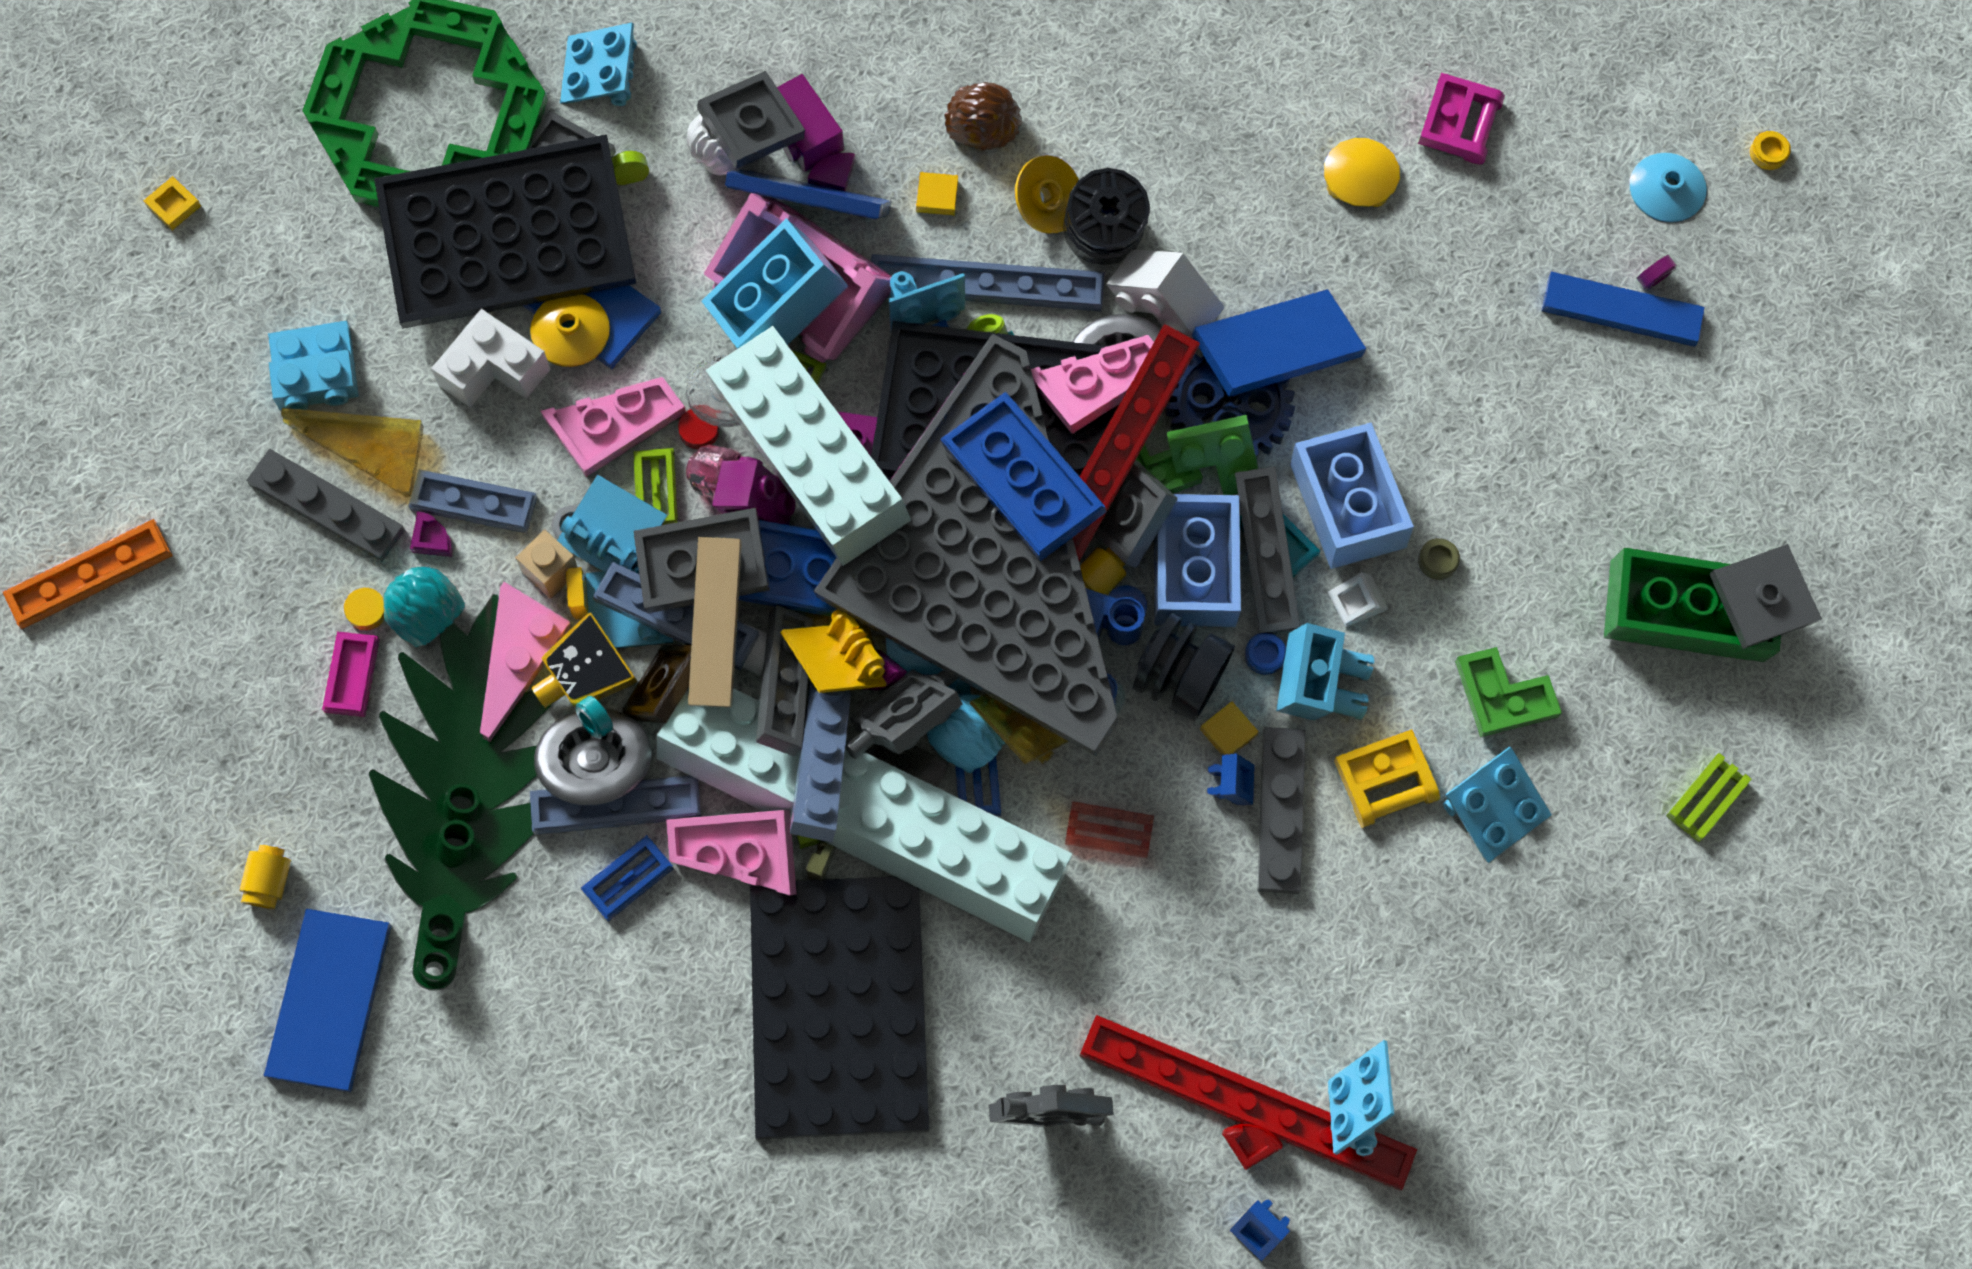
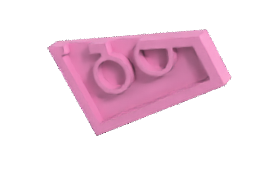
M1149 335L1101 348L1100 353L1079 360L1075 356L1061 360V365L1041 370L1040 367L1033 368L1031 372L1035 388L1073 434L1121 403L1154 341Z
M659 377L617 389L615 394L593 400L588 397L577 400L576 405L558 410L552 407L540 412L543 419L583 474L588 477L682 416L686 410L665 379Z
M790 810L666 820L669 862L712 874L735 878L744 883L755 886L760 885L787 895H796L792 834H790Z

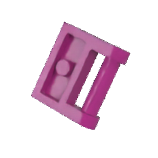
M1441 72L1418 144L1463 157L1465 161L1474 164H1484L1488 154L1486 144L1496 112L1502 108L1505 99L1504 93L1498 89ZM1475 101L1480 103L1482 108L1472 140L1470 141L1461 138V134L1471 103Z

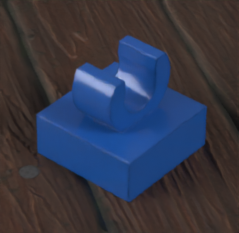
M1238 754L1222 755V765L1214 764L1208 767L1210 774L1221 776V784L1215 788H1207L1208 794L1218 799L1226 798L1236 805H1253L1255 765Z
M1269 1199L1262 1203L1257 1200L1230 1229L1261 1262L1290 1232L1286 1228L1290 1219L1285 1216L1279 1221L1268 1210L1273 1204Z

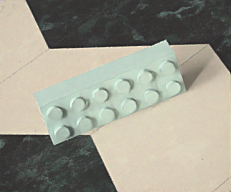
M773 326L706 369L718 395L842 566L911 521L901 496Z

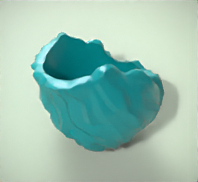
M413 567L405 573L396 576L394 581L388 585L383 597L384 620L401 639L411 643L414 647H420L430 643L440 633L444 632L447 627L452 625L454 620L465 609L466 603L456 586L438 569Z

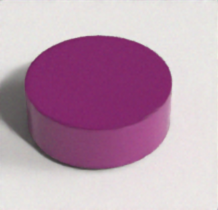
M1666 255L1649 266L1636 279L1644 289L1649 290L1671 275L1677 269V265L1669 255Z

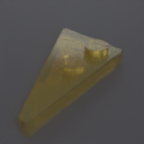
M282 408L281 417L284 424L401 495L411 498L424 429L421 420Z

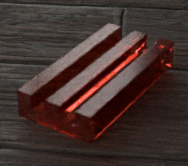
M1072 801L1065 844L1147 858L1154 815ZM1078 814L1141 824L1144 825V829L1142 832L1077 819ZM1075 830H1082L1127 839L1139 840L1142 842L1141 845H1135L1124 842L1075 834Z

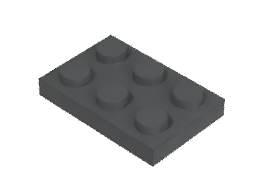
M756 508L633 531L643 604L647 613L694 605L698 537L741 539L739 596L770 590L759 516Z

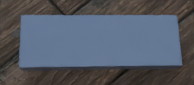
M419 469L408 507L412 511L527 534L537 495L534 492Z

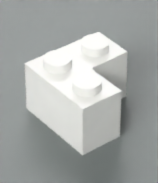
M1132 249L1106 284L1116 296V303L1125 311L1131 313L1134 311L1152 313L1161 323L1162 327L1165 323L1192 339L1195 327L1214 322L1224 309V305L1183 253Z
M482 309L431 368L439 387L470 408L495 378L527 399L551 370L544 350Z

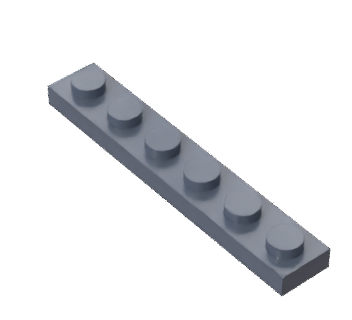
M810 678L790 834L833 842L837 828L851 690L819 693Z

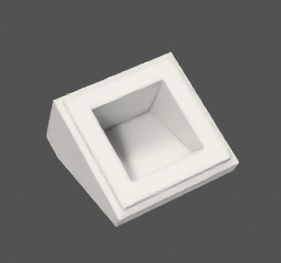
M1364 572L1328 591L1345 627L1388 610L1372 576Z

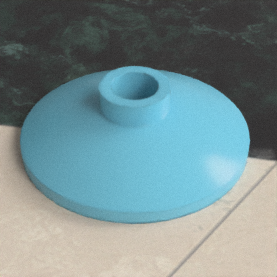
M1658 153L1646 157L1638 163L1630 178V192L1635 204L1646 215L1659 221L1679 222L1686 220L1700 210L1706 198L1707 187L1703 174L1694 163L1677 154ZM1665 178L1674 179L1677 185L1667 183Z

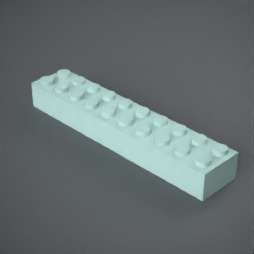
M688 687L668 722L663 725L657 735V759L763 812L790 810V817L792 818L800 750L795 756H791L756 742L760 701L733 688L732 708L688 705ZM845 749L836 833L833 842H824L1030 943L1066 875L1072 853L865 752L858 756L857 759H854Z

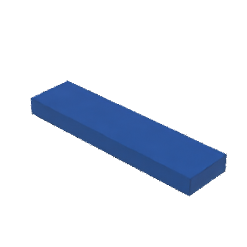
M1551 271L1541 311L1695 347L1699 341L1705 307Z

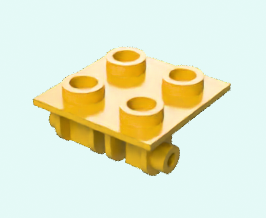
M838 609L835 610L831 615L832 622L829 626L782 629L780 632L819 693L884 687L887 684L882 677L885 672L883 658L878 655L871 640L866 638L867 634L865 631L859 629L860 626L857 621L845 612H841Z

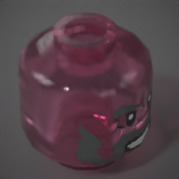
M705 445L699 448L690 457L686 467V476L692 489L698 495L714 498L722 461H739V458L743 456L737 450L714 445Z

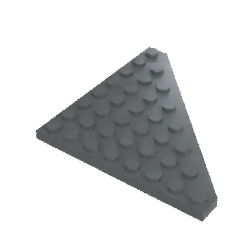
M992 334L890 480L892 486L901 496L911 521L844 566L836 558L814 590L816 598L841 612L847 613L858 622L1096 757L1118 724V717L1074 540L1071 538L1040 561L942 446L940 440L1004 392L1013 399L1048 440L1027 352Z

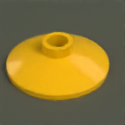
M1039 156L1027 162L1018 174L1015 185L1016 204L1022 218L1036 231L1046 234L1063 231L1064 216L1070 192L1079 180L1075 171L1068 163L1055 156ZM1040 192L1044 195V201L1041 199Z
M581 294L544 302L533 316L530 334L533 344L545 351L548 362L562 367H575L592 361L604 350L610 336V323L603 307L593 298ZM565 321H575V324L570 328L561 326Z

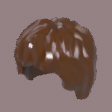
M983 82L960 87L955 92V95L952 96L951 102L947 104V112L944 114L946 132L953 141L984 151L1002 148L1008 142L1014 140L1016 135L1020 134L1019 128L1023 123L1020 114L1021 109L1016 100L1013 99L1011 92L996 83Z

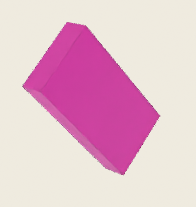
M337 631L322 706L324 713L366 716L380 642L378 636Z

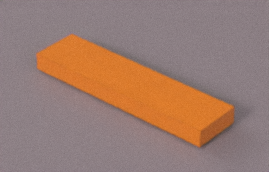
M152 519L3 591V595L17 625L24 629L173 555L157 522Z

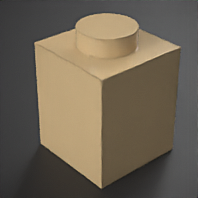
M545 529L515 557L522 574L550 599L566 585L567 569L578 567L574 555Z

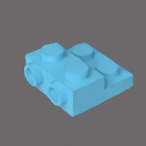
M347 320L268 333L271 362L268 363L272 397L279 410L302 412L308 409L309 405L325 403L330 406H338L347 403L350 398L359 397L351 331Z

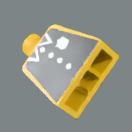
M590 612L542 656L541 659L551 675L531 687L544 708L564 695L567 696L571 704L576 708V704L587 696H592L598 701L630 687L638 681Z

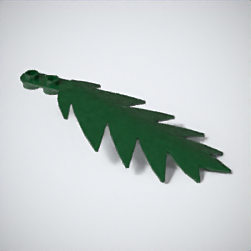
M496 594L491 596L478 614L468 636L455 623H452L444 632L440 633V647L452 689L404 652L398 654V660L408 687L426 723L438 741L385 711L379 713V720L411 778L427 799L374 769L370 770L368 775L382 813L406 858L414 867V869L391 854H386L385 863L396 883L418 907H422L412 974L419 986L430 991H439L447 988L455 978L465 913H470L484 907L497 898L516 880L517 875L512 872L487 880L483 879L495 872L533 835L531 803L493 809L513 797L537 776L534 766V755L537 746L502 751L522 736L551 705L544 708L533 690L527 691L491 742L483 739V736L480 734L499 596ZM436 929H443L447 932L448 936L438 937L432 932ZM436 967L442 974L434 976L428 974L426 970Z

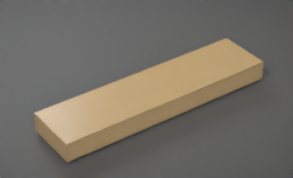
M698 537L688 705L732 708L742 550L741 539Z

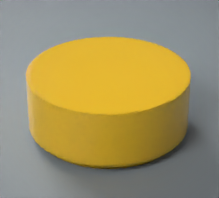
M1775 131L1760 133L1750 146L1752 161L1758 167L1765 170L1779 169L1786 163L1791 153L1789 141L1785 136Z
M359 588L350 593L344 603V614L350 624L359 630L365 631L380 626L384 621L383 597L372 588Z

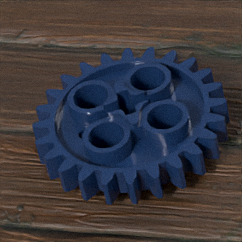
M1194 354L1168 401L1170 404L1167 405L1165 413L1166 416L1174 417L1170 423L1171 431L1207 424L1203 423L1202 420L1211 418L1213 415L1214 418L1208 423L1247 415L1255 454L1258 459V449L1270 455L1273 448L1272 442L1280 445L1284 438L1282 431L1289 432L1292 421L1288 418L1293 417L1295 406L1289 403L1293 401L1295 392L1285 390L1290 382V379L1229 397L1204 355L1202 354V358H1200L1197 354ZM1203 395L1208 397L1211 402L1199 404L1193 397ZM1236 399H1238L1237 406L1232 403ZM1223 400H1225L1228 403L1222 408ZM1258 402L1263 404L1267 410L1258 412L1250 408L1249 404Z

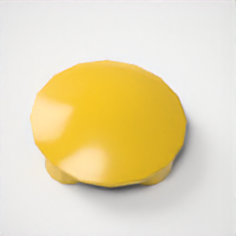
M1352 138L1340 142L1329 152L1324 163V179L1327 183V191L1333 198L1340 199L1353 206H1382L1395 192L1400 181V166L1394 154L1382 143L1369 138Z

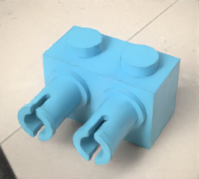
M1306 623L1288 634L1276 711L1314 721L1332 712L1361 720L1367 711V706H1362L1361 702L1368 703L1367 694L1337 688L1339 673L1367 681L1374 668L1367 666V663L1374 664V656L1343 649L1344 632Z

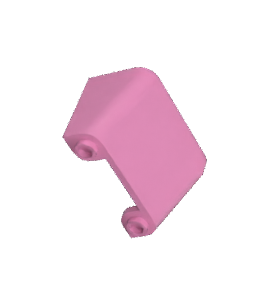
M751 193L705 270L704 275L715 282L712 286L714 289L787 218L812 240L848 284V287L800 333L803 336L802 342L807 345L804 351L809 356L822 363L826 359L836 360L888 298L891 292L890 279L892 276L790 206L776 199Z

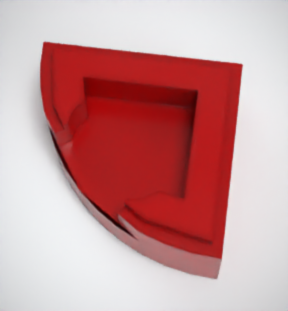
M1238 1124L1222 1131V1135L1245 1170L1283 1148L1282 1142L1272 1132L1257 1125Z

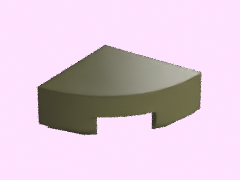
M824 841L818 843L816 853L811 855L807 864L806 873L809 880L822 881L827 874L836 847Z

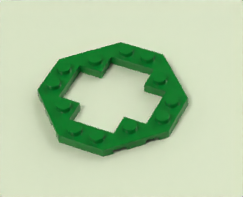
M411 0L408 2L409 7L391 16L389 13H386L361 26L362 31L345 40L339 37L326 44L302 111L355 202L379 207L374 178L410 172L369 162L379 136L376 127L347 121L345 118L366 60L403 68L414 35L480 49L481 52L472 75L475 84L506 90L487 150L482 151L449 143L442 165L530 148L535 130L541 123L548 98L517 45L507 33L495 10L450 0Z

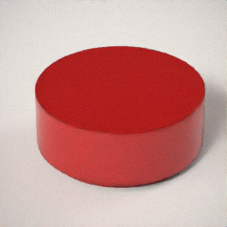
M690 409L679 420L678 430L681 440L692 449L708 448L715 443L719 436L717 418L708 409Z

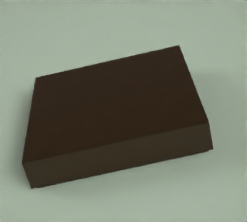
M661 645L622 708V713L630 716L635 721L666 724L689 687L692 645Z

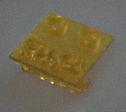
M987 694L969 703L1025 765L1037 759L1042 764L1046 763L1055 754L1053 750L1069 742Z

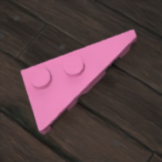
M503 582L500 586L480 734L488 742H491L545 665L541 659L542 656L571 627L570 621L506 582Z

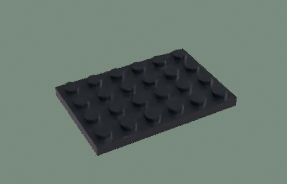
M607 134L374 178L399 323L402 329L476 315L481 309L488 313L637 284Z
M893 321L871 458L884 475L894 476L992 334L1025 350L1031 369L1040 367L1041 370L1061 365V360L1074 356L1077 360L1099 354L1101 348L1108 346ZM1037 392L1049 442L1080 477L1119 405L1072 434Z
M895 876L823 879L822 881L800 880L796 881V895H787L776 892L777 890L750 884L756 1140L929 1132L919 888Z

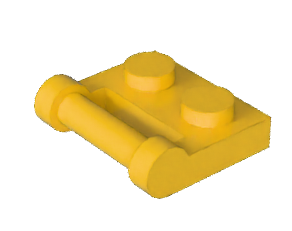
M1413 729L1341 754L1334 759L1361 828L1375 824V819L1415 804L1421 802L1430 804L1440 800L1439 789ZM1415 775L1418 782L1417 787L1369 804L1365 795L1366 792Z

